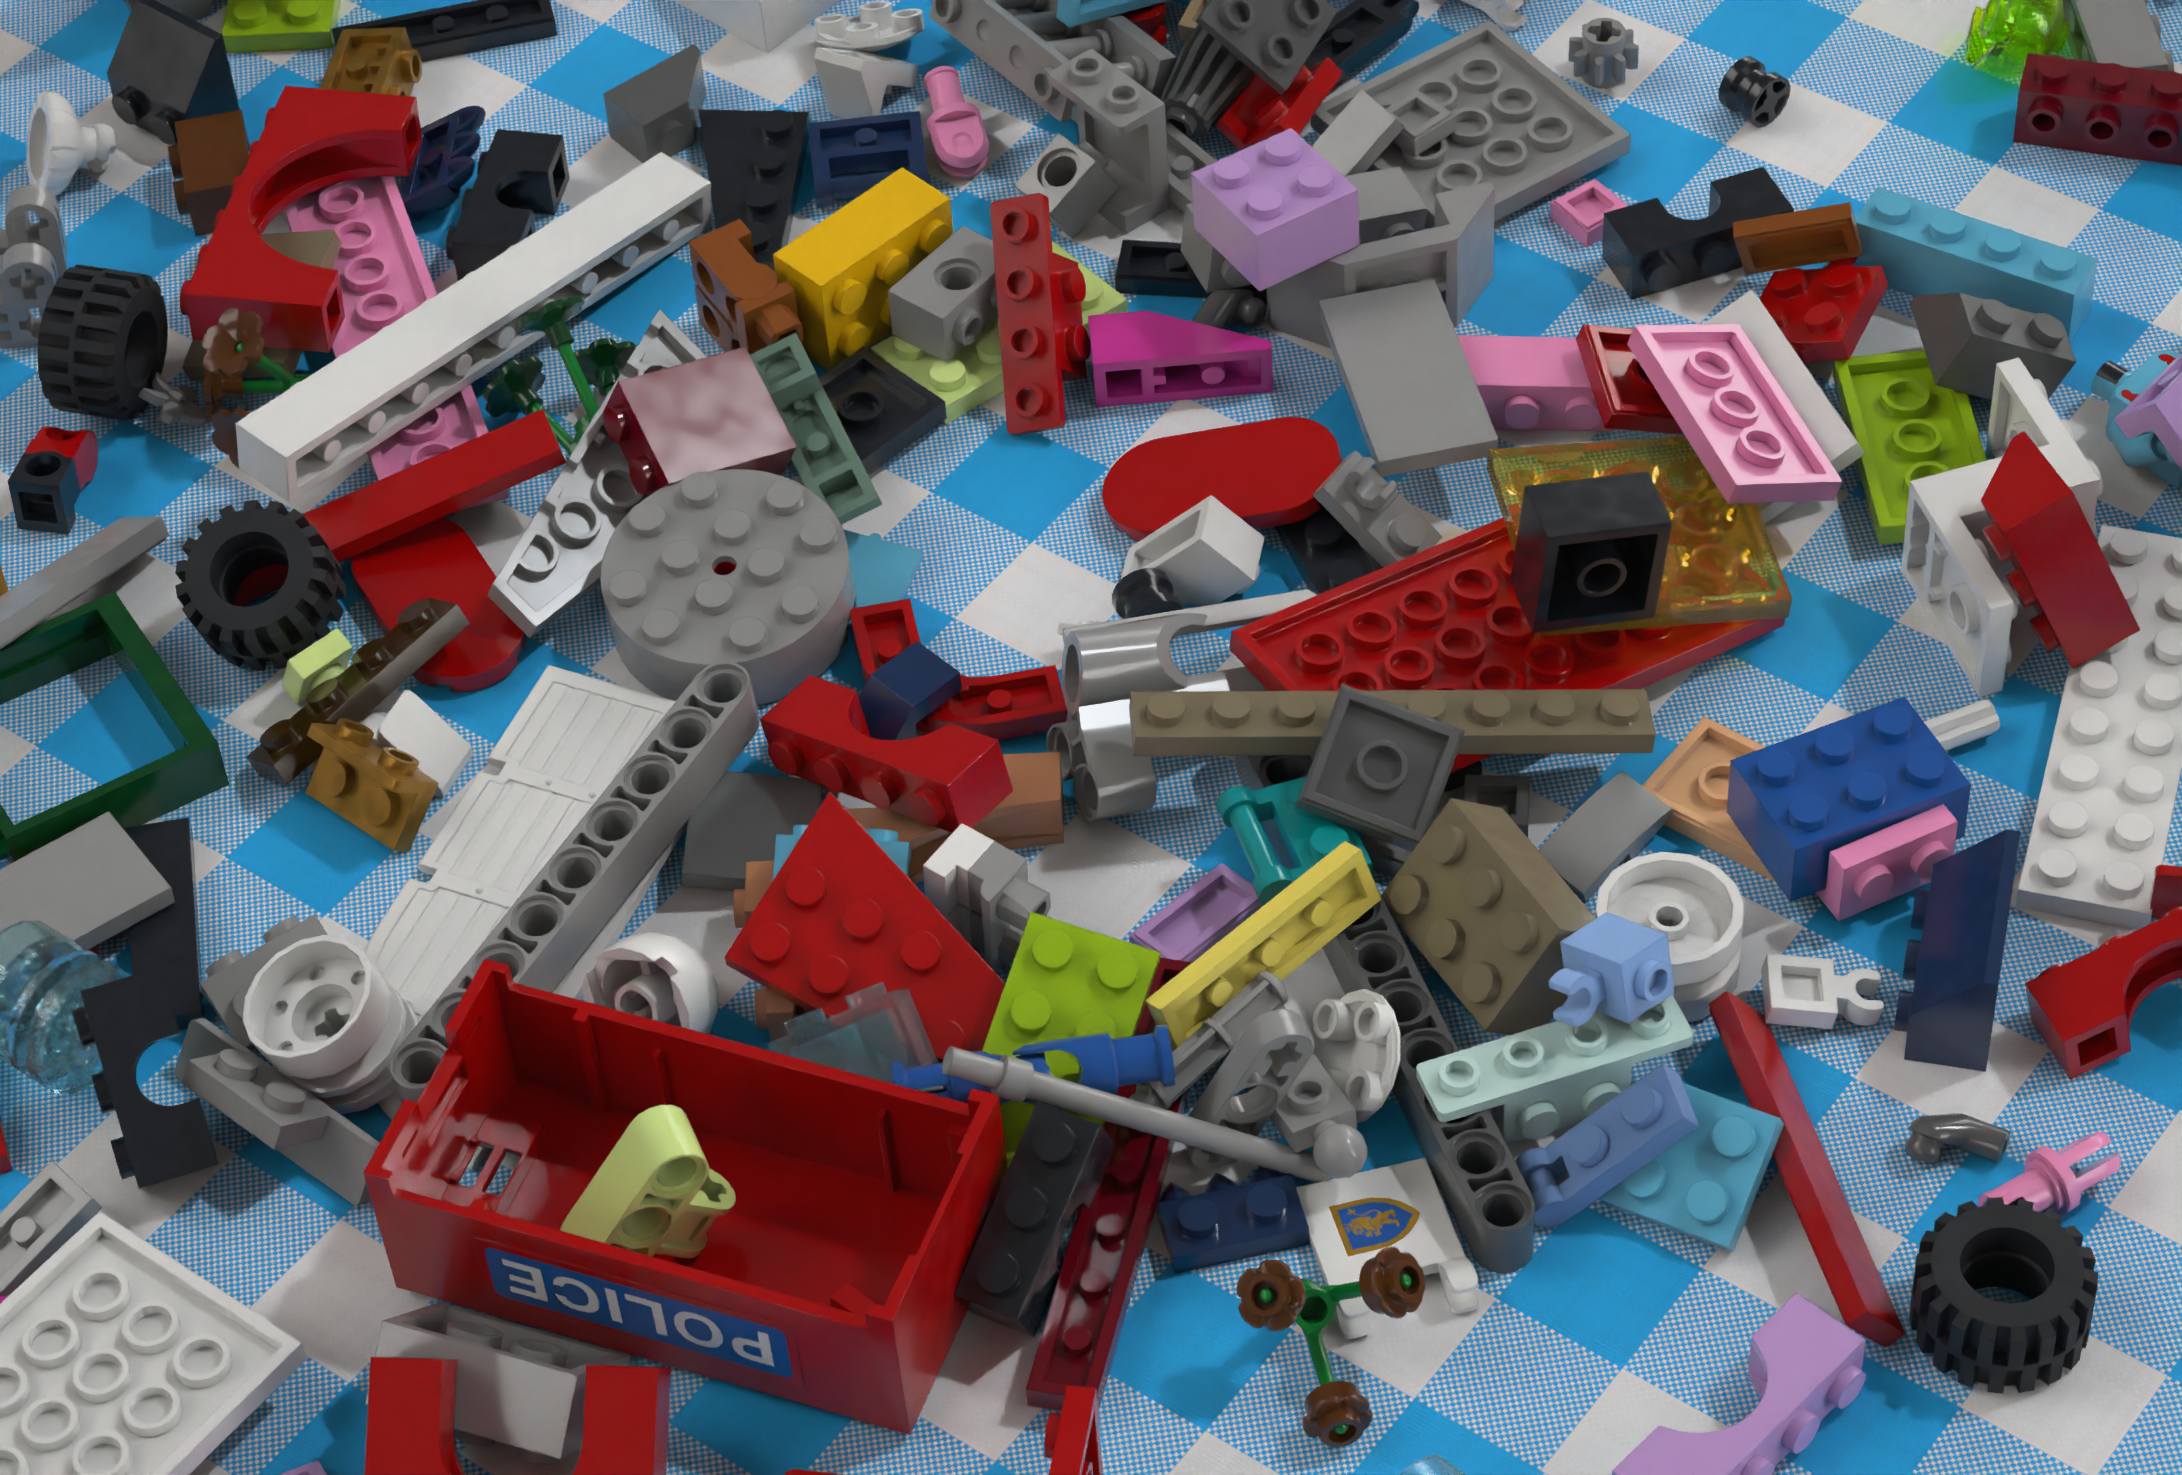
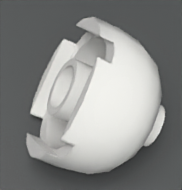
M647 932L629 936L602 951L596 957L595 966L585 974L583 980L585 1002L705 1034L710 1033L719 1007L718 985L710 966L698 950L680 937L659 932Z

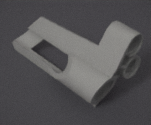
M1306 589L1063 629L1062 685L1068 715L1066 722L1053 724L1049 728L1046 745L1047 752H1060L1062 780L1073 779L1074 796L1082 816L1087 820H1097L1145 811L1146 809L1153 808L1155 804L1157 785L1151 757L1133 756L1129 716L1130 692L1268 691L1246 667L1192 676L1183 674L1175 666L1170 655L1172 637L1247 625L1312 598L1317 594Z

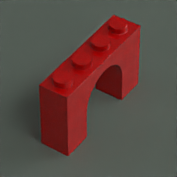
M371 1357L364 1475H465L459 1463L454 1442L458 1359ZM586 1365L582 1449L572 1475H666L671 1367Z

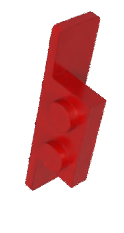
M1034 193L994 201L990 205L1007 431L1010 434L1019 436L1060 429L1066 424L1063 381L1087 378L1086 360L1090 356L1091 347L1089 335L1083 326L1081 302L1084 301L1086 296L1084 276L1078 268V262L1052 252L1049 201L1046 195Z

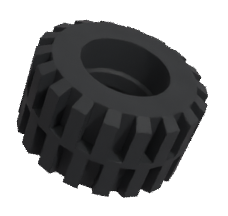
M87 265L69 267L64 271L62 278H58L43 312L37 349L39 380L42 383V391L54 409L122 421H131L137 417L138 413H142L149 402L141 399L138 395L144 388L153 389V377L157 372L160 375L162 374L168 342L166 305L157 281H153L152 277L146 274Z
M258 500L244 501L243 510L238 512L235 511L232 505H229L219 510L222 516L221 519L212 524L206 518L197 526L202 533L197 540L188 537L182 549L187 554L188 560L177 561L175 574L182 582L175 585L177 598L184 606L182 608L183 612L199 634L217 655L222 654L229 663L240 667L245 661L251 670L265 671L267 661H272L278 670L286 668L290 657L300 653L311 646L317 639L320 640L331 632L327 626L330 621L340 622L344 610L337 600L346 598V585L340 577L343 571L338 560L315 526L311 525L306 517L296 509L288 512L283 503L270 501L266 509H263ZM269 565L289 566L283 586L272 598L250 607L234 605L235 595L239 586L252 572Z
M2003 1197L1987 1198L1986 1206L1978 1207L1973 1201L1958 1205L1957 1217L1945 1212L1937 1218L1934 1224V1231L1926 1230L1922 1237L1919 1253L1916 1254L1909 1318L1911 1330L1917 1331L1916 1343L1922 1353H1934L1932 1365L1943 1374L1951 1370L1957 1372L1958 1383L1972 1388L1976 1381L1988 1384L1987 1392L2001 1394L2004 1392V1386H2016L2019 1393L2034 1391L2036 1380L2040 1379L2047 1385H2050L2061 1379L2063 1367L2072 1370L2080 1360L2081 1350L2086 1348L2098 1286V1272L2094 1271L2096 1259L2091 1247H2082L2083 1235L2074 1225L2063 1228L2060 1225L2062 1216L2049 1208L2042 1214L2033 1210V1202L2018 1199L2017 1206L2005 1205ZM1986 1287H2003L2020 1292L2031 1300L2021 1303H2002L1988 1299L1975 1290Z

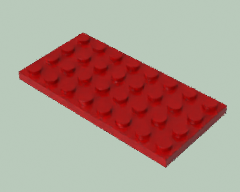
M1632 463L1604 476L1642 471ZM1654 483L1672 521L1655 618L1532 633L1510 583L1521 515L1520 510L1231 631L1229 650L1268 691H1339L1342 684L1363 691L1642 689L1784 626L1788 607ZM1457 754L1450 774L1493 754Z

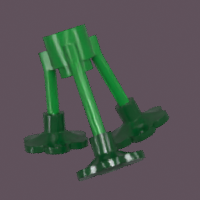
M576 295L566 300L560 299L550 302L539 308L538 311L520 318L517 321L518 326L515 328L519 336L533 332H544L552 350L559 351L587 413L575 424L577 433L574 440L542 407L543 400L536 392L544 384L545 375L541 372L543 363L537 356H530L522 362L520 360L508 362L500 370L498 378L491 381L483 392V398L487 401L485 410L491 417H499L506 412L516 413L520 410L527 416L543 409L558 443L566 450L569 457L599 409L589 385L592 384L599 388V393L607 396L637 347L635 343L630 341L616 343L613 339L601 338L593 341L588 349H580L573 352L570 344L574 342V339L566 323L570 317L582 311L581 306L585 302L581 295Z

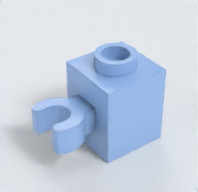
M1605 912L1560 941L1564 969L1557 971L1549 980V987L1551 989L1564 993L1568 997L1564 1005L1553 1011L1554 1019L1572 1026H1581L1597 1011L1630 1023L1675 993L1668 936L1666 933Z

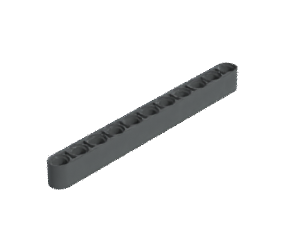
M1310 755L1235 756L1237 774L1243 786L1248 787L1252 791L1305 777L1313 761ZM1274 820L1262 821L1261 823L1282 866L1289 870L1295 869L1296 867ZM1380 894L1382 900L1322 948L1345 995L1349 992L1367 989L1383 995L1394 1010L1400 1030V1063L1392 1088L1393 1094L1474 1259L1480 1266L1492 1272H1515L1526 1266L1532 1259L1534 1251L1535 1204L1533 1196L1489 1109L1448 1122H1440L1416 1078L1417 1065L1457 1052L1459 1049Z

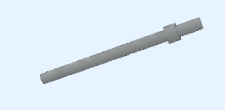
M952 1046L948 1048L942 1064V1072L944 1074L991 1087V1093L999 1095L1000 1098L1018 1103L1023 1102L1025 1098H1029L1288 1175L1292 1174V1176L1316 1183L1330 1179V1176L1318 1169L1312 1152L1302 1150L1295 1153L1288 1145L1034 1071L1033 1064L1028 1061L1003 1055L999 1060Z

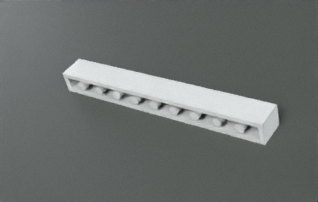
M662 152L640 166L631 169L626 175L599 192L592 194L588 199L560 217L551 220L546 226L519 243L512 245L488 263L468 273L455 284L433 298L424 301L419 307L392 324L383 327L375 335L350 351L341 354L328 365L306 379L297 382L281 395L259 409L250 412L243 419L235 423L239 469L290 503L545 336L544 332H533L519 336L515 328L518 326L517 321L520 318L538 311L539 308L550 302L560 299L566 300L576 295H581L585 302L581 306L583 311L710 228L711 182Z

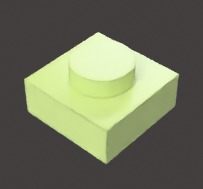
M336 628L288 660L282 687L293 701L299 704L306 699L316 686L326 680L336 679L347 669L353 648L352 644Z

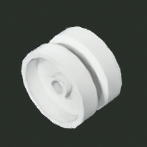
M1659 852L1638 856L1612 870L1599 888L1595 918L1608 912L1666 933L1668 936L1675 991L1673 997L1688 1022L1701 1020L1710 1015L1709 1003L1725 991L1733 994L1738 985L1744 902L1736 883L1717 865L1691 854Z

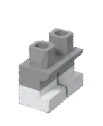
M963 823L958 826L923 865L925 896L974 950L984 954V961L995 973L1005 963L1012 966L1030 913L1034 912L1047 917L1051 908L1050 893L1028 882L1026 858Z

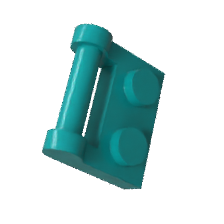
M1307 776L1253 791L1244 786L1233 787L1226 790L1217 799L1216 806L1224 824L1234 829L1255 874L1252 885L1263 906L1344 841L1361 849L1372 875V862L1356 830L1295 807ZM1269 819L1274 820L1296 867L1295 869L1289 870L1284 866H1279L1260 822Z

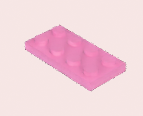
M1739 324L1634 326L1627 345L1728 504L1835 500L1842 485V479Z

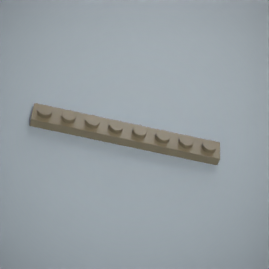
M1646 689L1363 691L1465 730L1457 754L1652 753L1656 736ZM1339 691L1130 692L1129 716L1133 756L1315 755Z

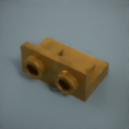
M405 27L343 29L320 89L410 96L414 83H418L421 79V57L417 50H412Z
M340 718L337 724L312 723L307 736L324 748L305 793L393 851H410L439 783L417 769L419 761L412 755L395 748L382 747L373 741L374 732L361 723L345 718Z

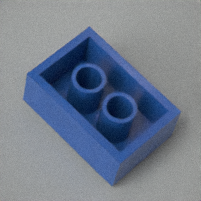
M1904 696L1730 760L1727 813L1787 899L1792 902L1826 889L1830 851L1944 804L1958 821L1956 840L1965 837L1971 784Z

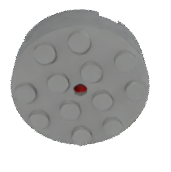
M728 469L694 472L677 483L657 490L635 505L623 518L608 541L601 564L600 581L613 640L622 662L641 684L659 696L673 701H677L697 674L706 666L725 661L737 663L747 670L751 678L757 706L784 698L810 675L819 677L836 660L848 641L847 626L850 621V611L853 609V606L857 607V596L847 539L836 514L824 500L807 487L786 477L764 471Z

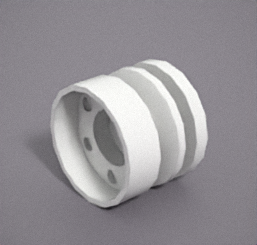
M330 935L302 939L276 953L256 974L245 996L243 1023L249 1039L267 1060L278 1068L282 1074L340 1115L366 1110L393 1093L396 1087L390 1073V1061L395 1051L419 1023L413 1008L400 996L395 987L385 980L383 973L363 950L347 938Z

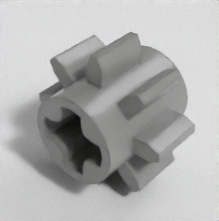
M1597 18L1582 25V37H1570L1569 61L1574 63V76H1582L1588 85L1595 88H1611L1620 82H1625L1626 69H1638L1639 45L1633 43L1634 31L1632 29L1625 30L1622 23L1611 18Z

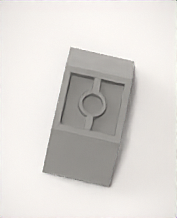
M1489 181L1435 194L1434 228L1360 244L1353 249L1268 287L1267 312L1270 327L1331 348L1319 317V300L1435 279L1454 328L1457 327L1494 276L1495 188L1492 182Z

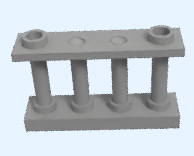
M932 0L930 19L1060 122L1070 121L1074 102L1050 85L1049 72L1092 48L1159 99L1178 57L1121 14L1068 27L1056 18L1058 0ZM1028 7L1034 13L1012 16L1006 10ZM1060 33L1066 39L1045 42L1038 35Z

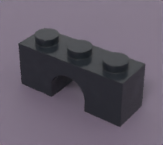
M497 129L489 150L483 151L479 157L478 176L473 188H467L464 193L462 215L457 226H451L447 234L446 254L449 260L454 261L458 281L468 273L477 270L502 254L512 245L535 233L534 213L556 214L570 179L563 135Z
M1760 167L1710 182L1708 217L1703 219L1687 220L1675 217L1663 207L1658 198L1604 213L1602 257L1630 299H1637L1743 267L1733 238V222L1794 212V208L1765 168Z
M161 967L80 991L84 1006L72 1009V1014L83 1049L96 1045L104 1071L91 1075L102 1114L116 1111L123 1137L110 1140L121 1179L135 1176L138 1188L142 1189L219 1165L200 1098L175 1106L159 1105L146 1098L137 1084L136 1069L142 1054L155 1043L180 1036Z
M1037 1101L954 1293V1296L971 1313L1035 1337L1060 1275L1056 1265V1258L1065 1227L1079 1205L1090 1208L1116 1147V1144L1102 1125Z

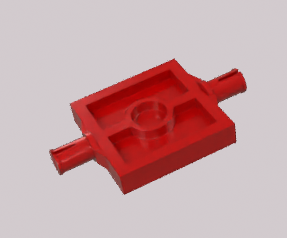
M1858 257L1829 261L1827 265L1820 269L1788 268L1774 271L1759 299L1805 365L1824 360H1849L1888 286L1882 265L1856 267L1853 265Z

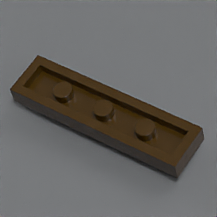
M428 597L406 607L398 616L397 621L399 623L381 639L372 640L359 648L352 657L353 664L336 679L326 680L316 686L306 697L307 704L290 719H284L273 724L261 735L259 740L261 744L246 757L259 776L286 785L289 784L321 755L324 748L307 736L311 724H337L340 718L359 722L470 624L459 606L455 603Z

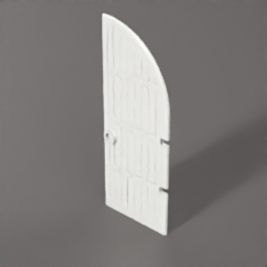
M547 666L487 758V762L490 765L502 768L498 776L482 771L477 773L417 865L421 872L433 875L428 883L411 878L407 880L377 926L364 951L383 973L385 980L395 987L400 996L413 1008L418 1022L676 701L558 667ZM688 820L552 993L581 1000L584 995L583 980L586 972L595 966L596 957L602 951L616 943L688 826ZM397 1089L390 1096L377 1103L391 1121L402 1105ZM478 1147L467 1169L475 1171L488 1152L489 1147L487 1149Z

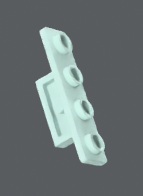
M1671 995L1630 1023L1597 1011L1581 1026H1572L1558 1020L1419 1063L1416 1067V1078L1440 1122H1448L1493 1108V1119L1506 1145H1510L1526 1139H1540L1555 1130L1580 1123L1631 1086L1632 1064L1690 1047L1693 1044L1694 1032L1675 998Z

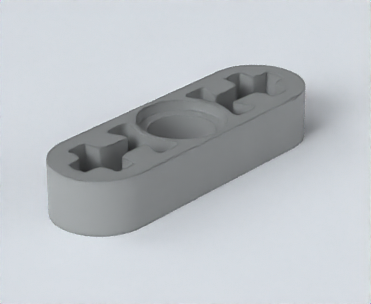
M1277 1009L1266 1012L1254 1019L1246 1027L1188 1116L1257 1136L1312 1055L1313 1044L1300 1016L1292 1010ZM1258 1085L1256 1088H1254L1248 1093L1239 1096H1234L1236 1093L1247 1087ZM1185 1144L1193 1164L1202 1170H1211L1238 1161L1234 1158Z

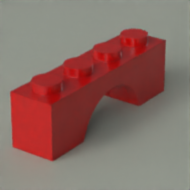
M812 675L807 677L760 718L768 743V755L776 769L787 775H795L820 784L831 791L841 792L872 803L880 809H888L913 818L930 827L934 826L951 833L961 823L973 828L1013 792L997 739L951 723L931 733L910 739L881 740L871 738L857 692Z
M2182 907L2168 911L2158 921L2126 936L2119 935L2110 938L2098 949L2069 963L2053 965L2041 972L2037 978L2025 983L2031 1021L2070 1080L2130 1052V1024L2139 1004L2158 987L2175 979L2182 978Z

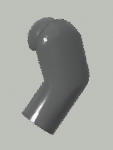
M1243 288L1219 289L1207 297L1192 322L1221 329L1223 326H1239L1241 323L1245 327L1252 329L1258 327L1264 321L1267 307L1263 299L1254 297L1250 290Z
M1963 1113L1919 1116L1907 1129L1912 1131L1905 1144V1152L1910 1157L1934 1165L1940 1161L1944 1144L2000 1163L2007 1149L2011 1132Z

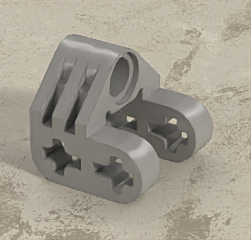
M27 185L19 187L10 193L6 202L5 229H0V348L2 349L38 346L41 319L48 297L51 295L58 278H62L64 271H66L68 249L59 203L55 195L40 186ZM27 211H35V215L37 218H40V221L30 223ZM29 308H39L41 318H34Z

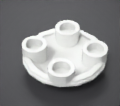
M889 1L864 3L859 6L860 15L847 17L844 14H828L815 19L817 42L831 48L865 52L884 50L908 41L925 29L923 10L903 9L893 12L892 3Z
M1361 989L1347 993L1340 1000L1324 999L1318 1004L1313 1015V1029L1317 1036L1313 1053L1354 1106L1357 1123L1366 1121L1383 1106L1394 1086L1400 1063V1030L1394 1010L1383 995L1367 989Z

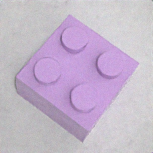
M1292 128L1191 173L1194 228L1259 291L1360 245L1358 189Z

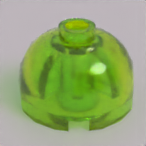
M1989 0L1985 9L1975 7L1966 45L1967 62L1974 64L1971 68L1994 76L2015 78L2023 75L2028 53L2046 56L2051 55L2052 52L2060 53L2066 44L2070 31L2069 21L2064 20L2065 7L2063 0Z

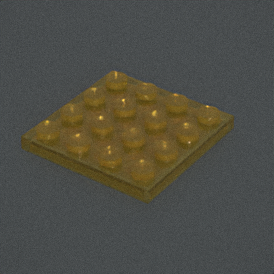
M1685 436L1489 449L1486 468L1514 552L1525 486L1648 471L1672 521L1655 618L1541 632L1542 635L1789 617L1792 597L1756 504H1728Z

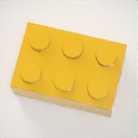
M901 167L773 254L778 284L787 280L796 292L798 318L803 325L804 334L801 344L810 360L826 371H829L863 346L868 349L892 332L888 290L954 234L950 197Z

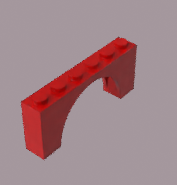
M294 86L284 87L275 108L270 107L267 111L265 128L259 140L253 141L250 146L248 163L242 175H237L233 181L232 196L225 210L220 209L217 213L215 231L208 245L204 244L200 248L197 268L191 280H186L182 285L180 309L182 314L189 318L192 340L202 341L205 332L210 327L218 324L219 318L224 311L229 308H237L243 313L252 310L262 317L263 326L260 334L264 338V347L330 352L345 318L338 270L308 265L291 259L269 246L261 238V234H263L272 219L285 207L320 188L364 177L408 176L423 143L416 97Z

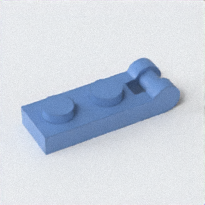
M1663 1063L1547 1147L1530 1149L1522 1153L1515 1160L1533 1196L1535 1224L1537 1226L1550 1228L1566 1222L1700 1127L1678 1072ZM1568 1173L1569 1178L1557 1185L1556 1181Z

